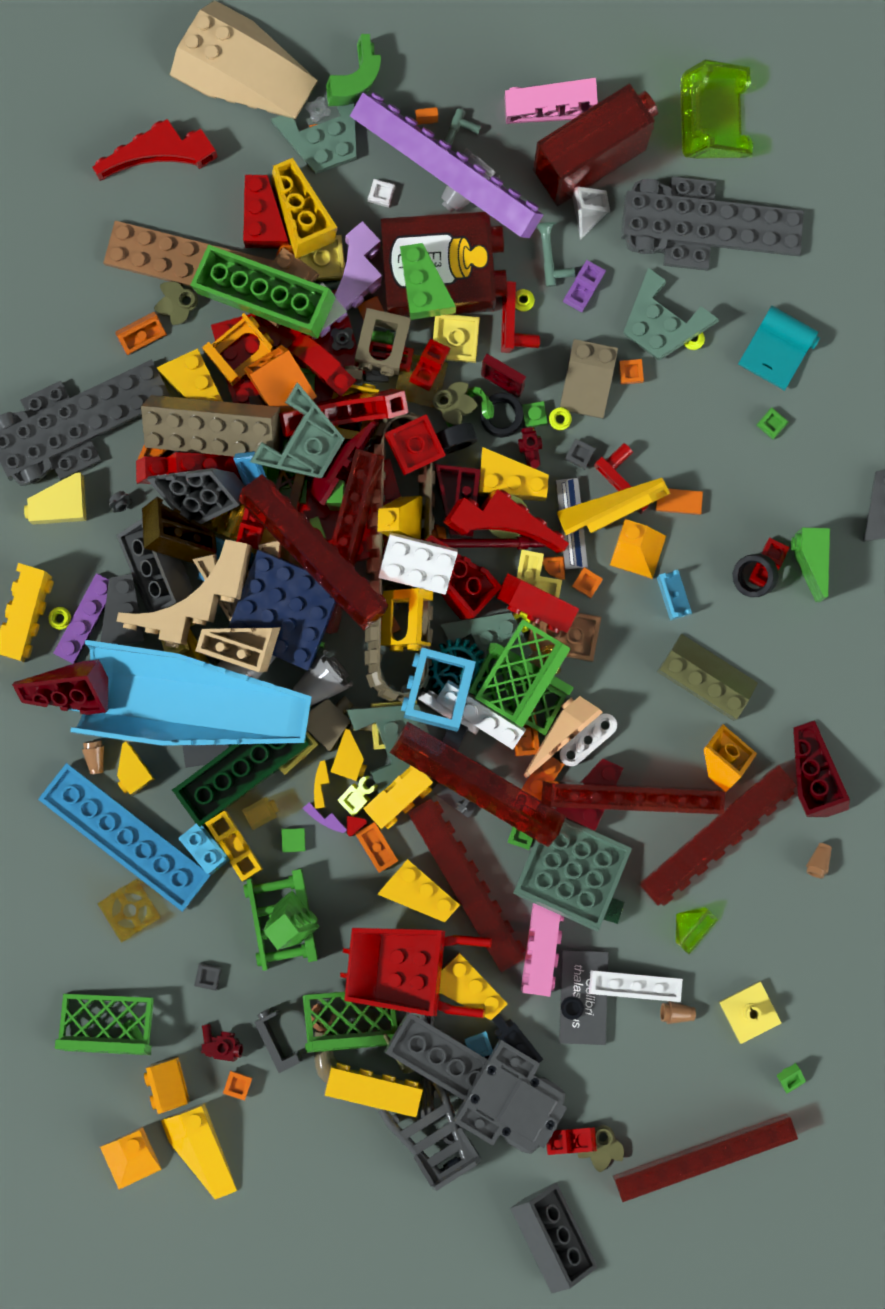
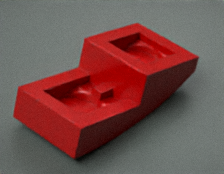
M430 339L410 376L409 382L430 391L451 348Z
M250 496L247 498L236 542L247 543L253 546L252 548L259 549L258 545L261 543L271 502Z
M769 537L761 554L770 557L779 570L790 547ZM756 562L748 582L763 587L767 583L768 572L765 566Z
M595 1128L556 1130L547 1143V1155L597 1151Z

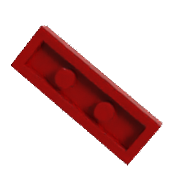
M507 281L503 286L501 353H510L514 347L539 348L540 335L515 333L516 282Z
M625 443L606 460L601 457L594 465L617 491L632 487L616 471L633 453L631 448ZM649 505L637 511L640 514H642L649 507Z

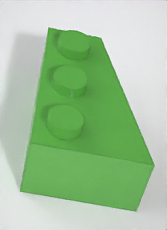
M424 244L400 246L410 320L456 313V306Z
M292 890L271 908L273 912L268 916L270 919L266 922L264 933L276 949L280 950L300 944L320 926L317 923L318 919L315 914L305 908Z

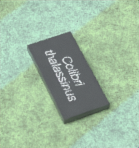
M562 950L559 1043L606 1045L607 995L589 994L591 970L608 972V952ZM570 996L579 998L584 1005L583 1014L575 1020L567 1019L561 1012L562 1001Z

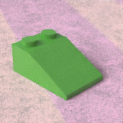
M802 527L795 533V537L791 538V550H794V557L815 602H821L828 597L830 529Z

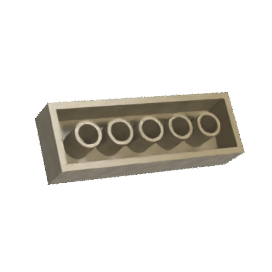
M151 395L141 405L145 448L224 456L256 452L261 442L279 453L283 449L279 417L280 407Z

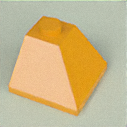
M625 519L609 566L653 579L666 536L646 525Z
M724 724L720 726L704 748L708 777L727 792L741 778L757 755L752 748Z
M143 1127L100 1147L119 1190L162 1170Z

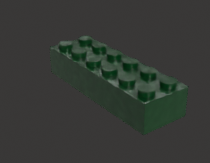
M306 735L305 743L233 744L172 789V791L199 827L204 826L207 821L226 810L313 745V743Z

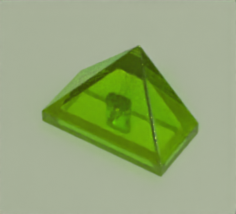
M706 907L677 913L676 943L686 953L690 954L719 919Z

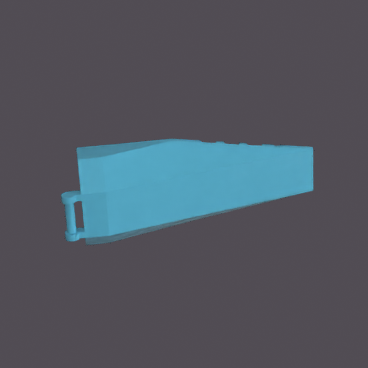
M85 640V645L90 649V660L99 659L108 676V711L99 714H82L77 727H71L70 732L161 746L305 743L312 699L309 695L178 653ZM69 708L70 711L80 712V710Z

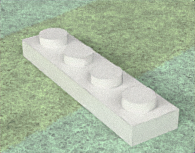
M448 680L436 701L453 711L459 686ZM468 692L462 718L513 750L526 728L520 727L510 719L476 700L475 696Z
M591 970L589 994L681 1002L683 979Z

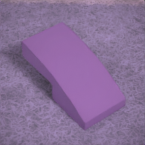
M586 260L563 302L582 313L606 270Z
M311 802L303 807L312 818L322 825L341 833L347 831L333 813L324 818Z

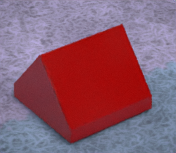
M347 816L348 836L352 837L367 824L366 819Z

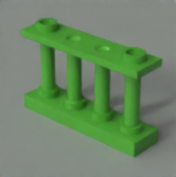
M302 869L293 870L292 876H289L288 879L254 885L253 878L246 879L247 884H244L243 887L245 897L250 898L259 948V952L256 953L258 967L262 966V970L265 971L269 969L268 962L299 956L307 957L308 962L318 961L314 932L304 940L305 944H301V947L266 953L264 939L269 938L261 928L260 917L267 916L273 912L271 908L274 905L258 908L256 894L291 887V890L295 889L296 896L305 908L310 910Z

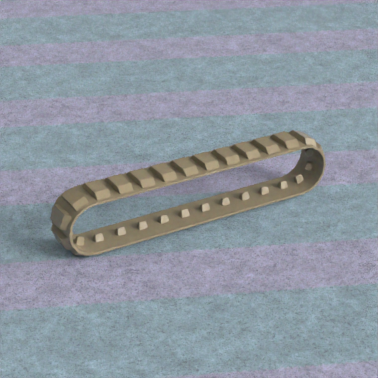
M412 412L389 419L384 418L383 423L380 422L371 436L373 443L369 447V461L372 462V468L368 470V484H371V491L368 492V506L371 507V514L367 515V529H370V536L367 538V551L370 552V559L367 560L366 574H369V582L366 583V597H369L365 618L369 620V627L365 628V642L368 643V650L365 651V665H368L366 678L370 688L374 687L378 691L379 697L388 701H394L398 698L400 702L403 701L404 697H409L411 689H407V685L401 686V692L394 691L395 686L391 684L386 685L383 672L381 673L380 662L382 661L380 651L383 586L382 579L378 578L382 564L384 540L383 534L377 531L378 508L382 507L383 502H385L383 489L386 477L384 472V457H386L384 439H386L385 433L388 432L386 429L389 425L392 429H395L400 424L404 425L420 417ZM434 462L419 468V496L423 497L421 539H426L428 535H431V531L434 530V516L432 515V508L435 507V493H432V486L435 485V471L432 470ZM423 601L421 641L432 643L433 629H430V621L433 620V607L430 606V601ZM426 658L418 690L425 689L431 677L428 674L429 667L432 666L431 659Z

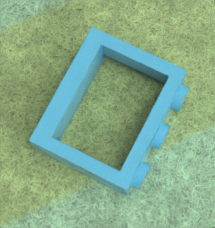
M421 648L420 654L415 653L412 664L413 667H416L414 676L410 675L406 688L411 690L409 697H404L401 707V711L405 712L403 718L457 732L460 727L476 661ZM426 658L463 668L451 719L414 710Z

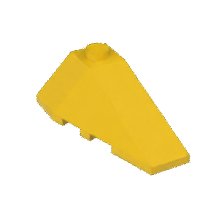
M205 1103L161 1120L171 1146L214 1199L237 1191Z

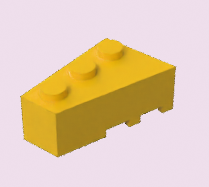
M482 447L478 496L488 497L490 492L499 489L522 500L546 501L548 474Z

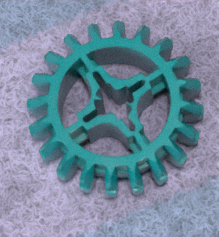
M456 638L455 645L451 639L447 640V647L443 643L439 644L441 653H450L452 656L460 657V655H457L456 650H461L470 655L473 661H476L474 677L476 676L485 659L479 658L483 655V650L475 652L478 646L476 643L469 648L470 640L466 639L462 645L461 639ZM432 660L434 667H429V671H434V675H430L429 680H437L432 686L433 688L441 686L439 694L447 683L443 677L453 676L456 682L460 684L463 671H460L461 674L459 672H449L456 667L450 664L441 671L442 662ZM480 681L477 685L478 688L482 686V683Z

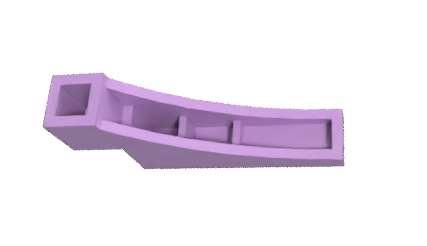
M363 221L351 230L345 239V242L348 244L347 262L335 297L346 311L361 305L365 300L363 297L369 292L373 294L377 291L382 281V275L367 260V258H374L379 253L381 241ZM346 312L334 322H341L348 313ZM332 324L321 331L319 335L321 338L331 330L330 326Z

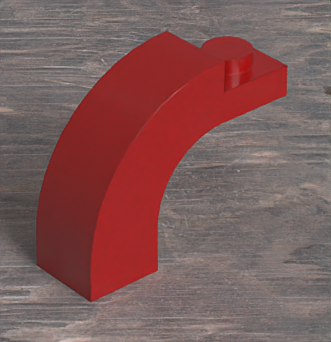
M300 334L287 348L301 367L304 366L312 371L339 397H342L356 381L341 366L338 360L306 335Z

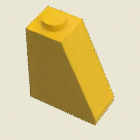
M399 497L378 508L377 531L388 537L390 532L421 539L423 497Z

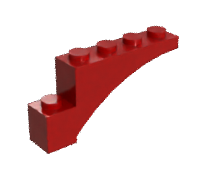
M166 119L153 124L146 133L137 134L129 144L120 145L107 158H100L92 168L101 181L126 168L154 162L186 163L196 165L200 169L216 159L217 153L202 129L189 132L185 139L181 140L169 120Z
M388 389L373 394L355 392L315 403L334 426L367 420L389 419L408 413L405 391ZM295 409L279 413L283 436L293 435L304 416L302 413Z
M176 452L168 457L144 456L136 461V481L139 484H150L147 480L148 476L211 468L234 472L240 480L242 479L233 459L234 456Z
M499 489L490 492L480 508H478V503L471 498L466 499L464 497L458 500L443 521L461 536L473 530H502L529 537L556 553L565 551L569 545L560 532L552 531L546 526L547 523L543 519L531 515L526 506L520 503L517 504L511 499L509 493Z

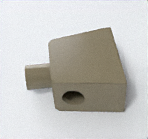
M345 696L336 705L329 699H326L309 712L307 730L331 752L344 734L345 728L347 729L351 723L345 716L347 713L345 709L352 708L354 705Z

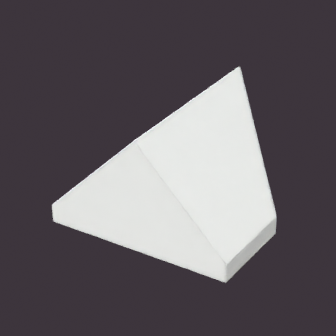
M578 186L574 188L572 199L580 240L610 212L606 190Z

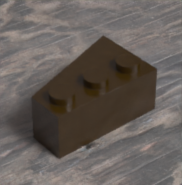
M158 496L142 508L145 549L194 563V558L217 554L215 533L193 519L187 520L180 515L181 511L178 509H170L163 504V500Z

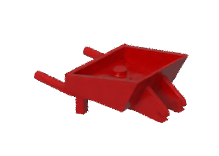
M352 928L350 949L343 948L342 952L349 954L347 973H340V977L347 978L344 1001L426 1016H437V1010L451 1015L484 1018L485 1009L451 1005L441 1001V998H439L443 950L446 946L457 944L491 948L492 939L463 935L445 937V931Z

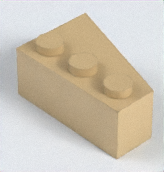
M280 628L202 629L195 651L256 672H267Z

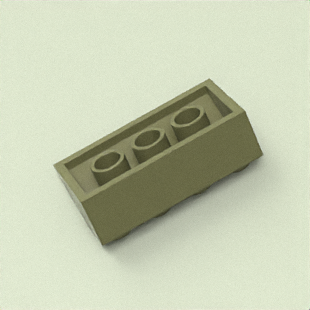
M683 634L679 636L657 671L733 721L738 719L758 682Z

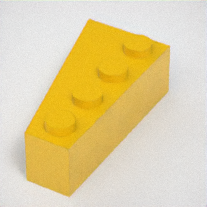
M291 158L274 165L271 183L295 258L297 259L334 243L338 227L295 160Z
M18 563L16 571L20 572L19 579L13 581L11 588L14 598L13 601H9L5 610V618H8L7 623L3 622L0 628V655L25 662V659H29L33 646L30 644L33 636L36 637L40 624L37 622L39 616L45 612L47 603L44 601L47 593H51L54 581L51 580L52 576L46 571Z
M337 1063L336 1066L331 1065L325 1096L412 1117L417 1116L423 1091L419 1082L405 1079V1081L399 1080L395 1076L382 1074V1076L375 1075L373 1071L360 1068L359 1071L351 1070V1066Z

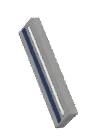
M578 478L556 480L558 510L581 504ZM560 523L561 534L565 537L564 540L569 543L565 551H563L565 570L588 568L584 527L566 535Z

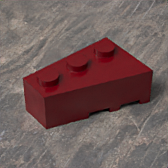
M435 464L445 517L448 516L456 502L464 497L466 499L471 498L477 502L480 469ZM448 526L450 538L473 539L474 530L461 536Z
M602 758L552 812L592 831H596L623 771V767Z

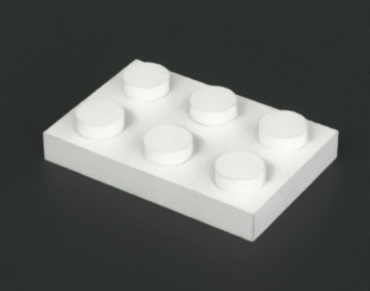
M390 532L378 578L446 595L458 549Z

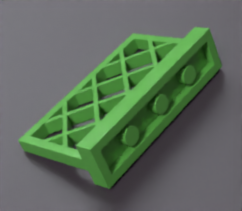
M522 619L474 698L523 728L571 648ZM526 626L533 631L534 640L521 643L519 633ZM536 633L541 635L543 638L537 639ZM516 638H517L519 644L513 645V643L515 642V640H516ZM549 640L555 644L550 653L541 655L538 642ZM535 643L538 656L525 659L522 646ZM520 647L522 660L509 663L507 655L509 650ZM547 657V659L543 663L542 658ZM504 658H505V659H506V664H502V665H501L502 661H503ZM539 659L541 665L539 672L529 674L526 662ZM523 663L526 675L513 678L510 666ZM508 667L510 679L497 682L496 671L499 668ZM536 676L531 683L530 677ZM493 678V679H494V683L489 684L490 681H491V679ZM527 678L528 690L517 694L514 681ZM511 682L514 695L501 698L498 685ZM496 687L498 699L488 701L481 697L486 688ZM523 696V698L521 699V701H520V703H519L518 697ZM515 698L517 708L511 715L504 710L502 701ZM499 702V703H500V707L496 706V705L493 704V703Z
M490 643L486 650L488 653L469 687V693L476 696L478 691L475 689L479 681L485 680L490 673L488 665L493 658L497 661L505 647L498 643ZM510 650L507 653L509 663L522 660V657ZM504 658V660L502 661L501 665H502V664H506V659H505V658ZM529 661L526 662L529 674L539 672L540 667ZM523 663L510 666L511 671L517 672L519 677L526 675ZM503 667L500 668V672L495 673L496 676L502 674L504 681L508 680L506 675L509 672L508 669L505 670ZM536 676L530 677V681L532 682ZM554 676L546 688L547 691L541 697L543 709L532 711L529 716L530 721L527 720L525 724L546 735L566 696L571 694L574 687ZM520 680L519 683L515 684V687L521 685L523 693L526 692L525 684L528 683V680ZM506 683L505 687L499 688V692L506 690L507 695L511 696L510 689L512 685ZM490 687V692L483 693L481 697L488 701L497 699L495 694L497 691L494 690V687ZM554 693L559 696L555 705L547 707L544 695ZM509 699V703L503 704L504 710L511 715L516 709L514 705L516 700ZM498 702L493 703L496 706L500 707V704ZM545 713L546 722L543 728L536 725L535 714Z
M345 992L303 996L307 1033L306 1053L388 1046L383 1037L384 1034H387L391 1040L397 1030L396 1012L393 1009H389L388 1014L386 1012L387 1008L382 1009L381 1007L373 1006L380 1012L373 1022L364 1014L370 1005H366L361 1011L352 1002L344 1001L346 1005L340 1013L330 1005L335 998H340L344 1001ZM317 999L324 1005L318 1015L311 1010L310 1000ZM348 1007H351L359 1014L352 1024L342 1016ZM327 1008L337 1016L330 1026L320 1018ZM383 1015L390 1021L391 1030L384 1031L377 1025ZM361 1017L371 1025L363 1033L355 1027ZM339 1019L349 1027L344 1034H339L333 1029V1026ZM318 1021L327 1030L322 1036L313 1037V1025Z
M63 994L59 1038L55 1040V1049L72 1052L151 1055L152 1046L149 1043L154 998ZM69 999L78 1000L82 1005L74 1014L68 1009ZM94 1001H100L104 1008L94 1015L88 1007ZM116 1002H122L126 1009L117 1017L110 1008ZM138 1003H147L146 1012L139 1018L132 1009ZM86 1010L92 1019L82 1027L76 1018ZM108 1011L114 1020L104 1028L98 1019ZM130 1012L137 1021L127 1029L120 1020ZM74 1021L80 1030L73 1036H66V1027ZM96 1022L102 1031L96 1037H90L86 1030ZM118 1023L124 1032L118 1038H113L108 1031ZM139 1024L144 1029L143 1040L135 1039L130 1033Z

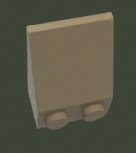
M576 339L573 340L560 403L561 408H565L571 413L604 418L618 348Z

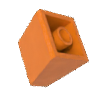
M282 344L243 368L266 405L280 407V413L294 409L287 405L285 401L297 382L312 400L317 397L290 351Z

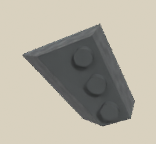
M214 468L148 476L147 478L172 510L174 508L181 511V516L189 521L193 519L199 524L205 523L239 506L248 491L234 472Z

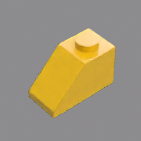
M345 728L330 772L358 781L359 777L363 778L367 765L363 764L364 758L351 731Z
M127 741L122 744L117 773L120 781L117 784L125 794L129 792L130 795H134L154 781L155 778L131 744Z

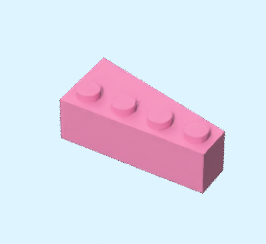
M596 78L525 88L512 87L509 90H505L506 124L583 119L597 110Z
M535 903L532 905L521 991L522 993L550 997L551 990L554 991L556 977L553 976L554 967L557 968L559 959L556 947L557 944H561L562 938L559 923L564 921V916Z

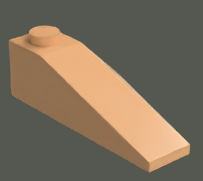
M581 696L576 700H573L572 697L561 706L564 710L557 716L523 775L526 778L530 776L603 712Z

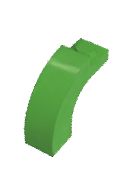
M361 34L357 42L359 69L349 75H330L326 84L328 106L352 104L359 100L362 93H368L379 72L381 55H374V43L370 42V34Z

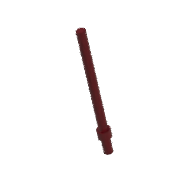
M526 536L491 539H438L451 548L517 547L518 550H527L529 547H545V545Z

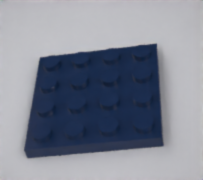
M259 549L244 584L241 600H238L228 628H280L272 655L308 671L311 669L343 585Z

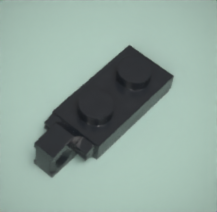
M499 1013L492 1019L498 1027L494 1031L498 1040L504 1041L538 1063L544 1060L515 1022L513 1023L511 1019L505 1022Z

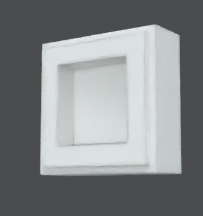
M373 179L368 202L389 208L395 185Z

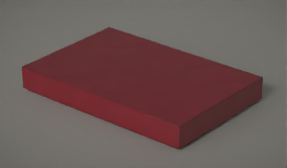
M485 355L482 361L481 376L520 398L524 391L526 376L491 355Z

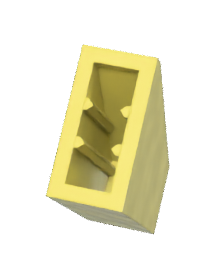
M81 472L75 473L27 499L28 505H24L25 518L32 525L87 521L84 476Z

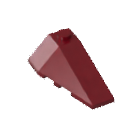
M374 420L339 449L321 479L308 477L310 483L307 489L320 504L326 505L328 498L340 480L346 482L377 428L379 421Z
M99 659L74 663L16 681L12 684L20 701L25 704L47 707L48 705L59 706L61 710L68 711L70 708L80 710V714L86 715L106 713L108 711V676Z
M815 720L794 727L797 792L806 817H830L849 810V796Z

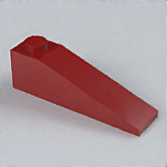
M428 535L424 540L450 547L432 535ZM457 553L446 595H441L461 620L476 617L502 586L487 569L477 566L471 562V559Z

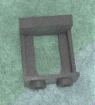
M271 1007L257 1015L258 1019L254 1023L278 1073H281L299 1064L303 1058L299 1050L286 1057L284 1056L268 1022V1019L276 1016L280 1011L279 1009L273 1011Z

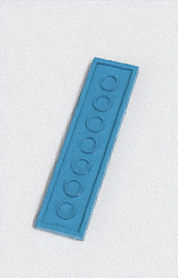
M68 763L63 766L38 798L40 802L182 912L211 876L196 862Z

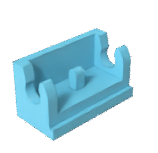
M674 570L671 573L660 574L657 577V581L670 621L691 615L692 611L679 571Z

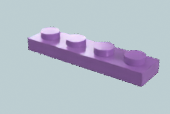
M96 573L53 654L72 664L76 663L85 646V640L89 639L105 609L108 579Z

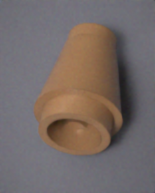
M102 741L84 742L82 752L90 774L103 773L104 745H102Z
M819 843L806 865L807 874L823 879L825 874H828L831 846Z
M668 1001L661 1005L660 1018L662 1022L667 1024L694 1021L696 1009L695 1007Z

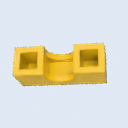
M227 811L221 812L205 823L217 843L225 851L230 864L242 882L263 870L260 862Z

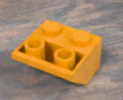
M179 1057L153 1063L146 1068L147 1072L144 1073L145 1083L147 1087L151 1086L153 1095L150 1096V1102L153 1110L157 1109L158 1114L184 1106L190 1102Z

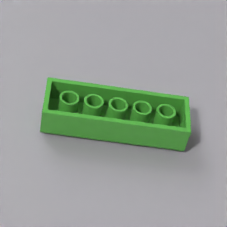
M209 244L190 285L199 295L315 338L319 337L336 299L335 295L327 287Z

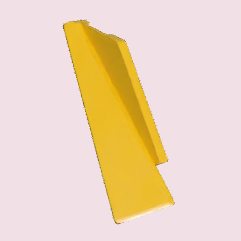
M658 478L559 510L557 515L566 535L585 526L588 527L590 533H594L669 495L670 492L663 478Z

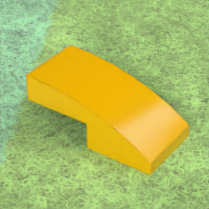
M325 760L320 761L315 776V809L326 808L321 785L330 784Z

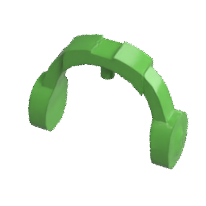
M479 387L469 388L466 395L471 398L473 396H481L483 399L481 404L482 414L486 419L492 418L494 416V406L488 396ZM446 422L448 427L455 426Z

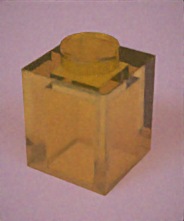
M268 797L242 809L252 830H256L277 819L278 815L276 813L280 811L274 799L269 800Z

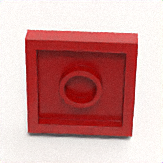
M427 414L385 433V437L404 475L446 456Z

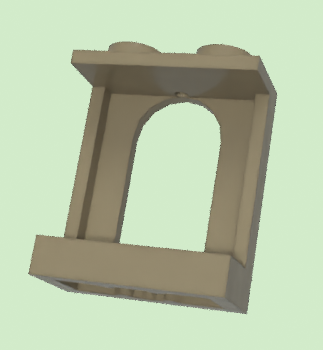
M367 308L355 355V366H358L363 371L376 370L385 376H399L400 364L410 329V317ZM374 326L396 331L392 352L385 360H376L369 353Z

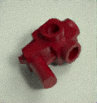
M534 427L521 429L522 439H518L520 453L524 452L526 465L536 469L541 465L539 450L542 449L541 436L536 435Z
M211 1024L202 1025L204 1044H201V1053H205V1056L214 1057V1059L232 1062L241 1058L243 1044H240L238 1038H234L235 1033L221 1031V1036L214 1038L212 1037Z

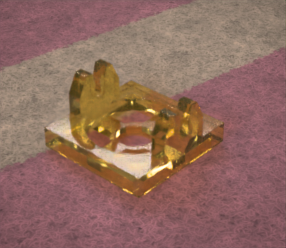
M138 879L119 888L116 892L111 893L107 898L97 903L121 943L161 918ZM124 894H136L142 899L134 903L128 901ZM118 898L122 904L121 911L113 917L112 908L115 900ZM127 904H132L136 907V914L133 917H127L123 912ZM146 905V916L144 921L141 922L138 918L139 909ZM125 918L131 920L135 927L125 928L120 926L118 922Z

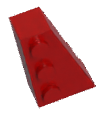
M245 175L243 231L245 248L279 249L283 245H289L267 175Z
M507 573L496 598L509 605L508 610L519 615L523 611L528 614L527 619L537 624L543 621L547 623V629L557 634L560 630L568 633L579 608Z

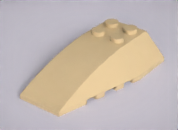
M215 0L199 10L177 47L170 72L171 77L208 97L221 98L226 100V102L234 104L235 102L244 104L250 108L263 109L269 113L292 119L297 118L318 83L315 77L253 20Z

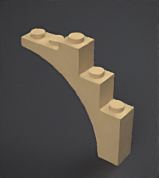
M225 539L221 555L211 574L187 598L171 607L155 612L140 614L118 612L117 622L124 623L123 628L137 630V626L144 627L147 633L156 635L159 633L158 639L165 641V646L178 648L179 644L186 645L192 619V623L205 626L206 622L214 623L219 596H221V601L234 603V599L241 600L253 546Z

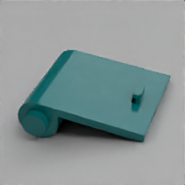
M771 305L738 365L785 391L809 348L814 350L820 340V337L817 336L819 331Z

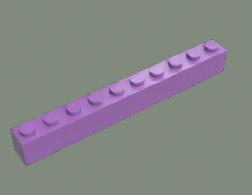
M372 92V94L362 93L350 117L520 237H531L544 215L538 211L539 207L529 200L526 202L520 198L521 194L512 188L506 189L502 186L504 183L502 180L495 176L489 177L486 175V169L478 164L472 165L469 163V158L458 151L457 153L452 151V146L446 141L436 140L434 138L435 134L432 131L416 126L418 122L409 116L404 117L399 114L401 110L392 104L386 105L383 102L384 98L375 92Z

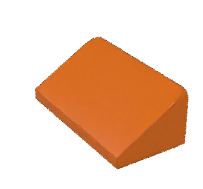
M155 312L115 332L127 355L167 335Z

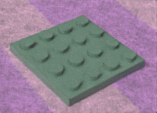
M548 811L513 894L598 932L632 848Z

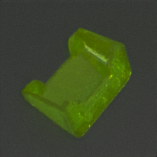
M703 60L684 72L681 79L682 150L686 158H746L752 155V139L748 135L741 134L740 95L747 91L751 85L750 67Z

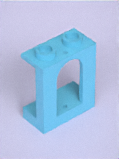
M196 823L178 838L207 874H214L229 861L224 850L204 826L199 827Z

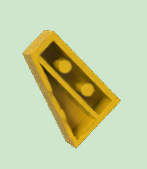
M198 348L157 367L159 373L184 398L223 402Z
M413 762L405 772L399 775L363 809L381 829L384 827L389 829L398 821L397 815L402 811L406 814L415 806L413 803L415 799L419 796L423 799L432 791L430 786L433 782Z
M408 859L378 893L382 897L442 922H446L460 905Z
M460 952L442 968L439 993L465 1007L485 1009L484 1017L490 1020L508 1004Z

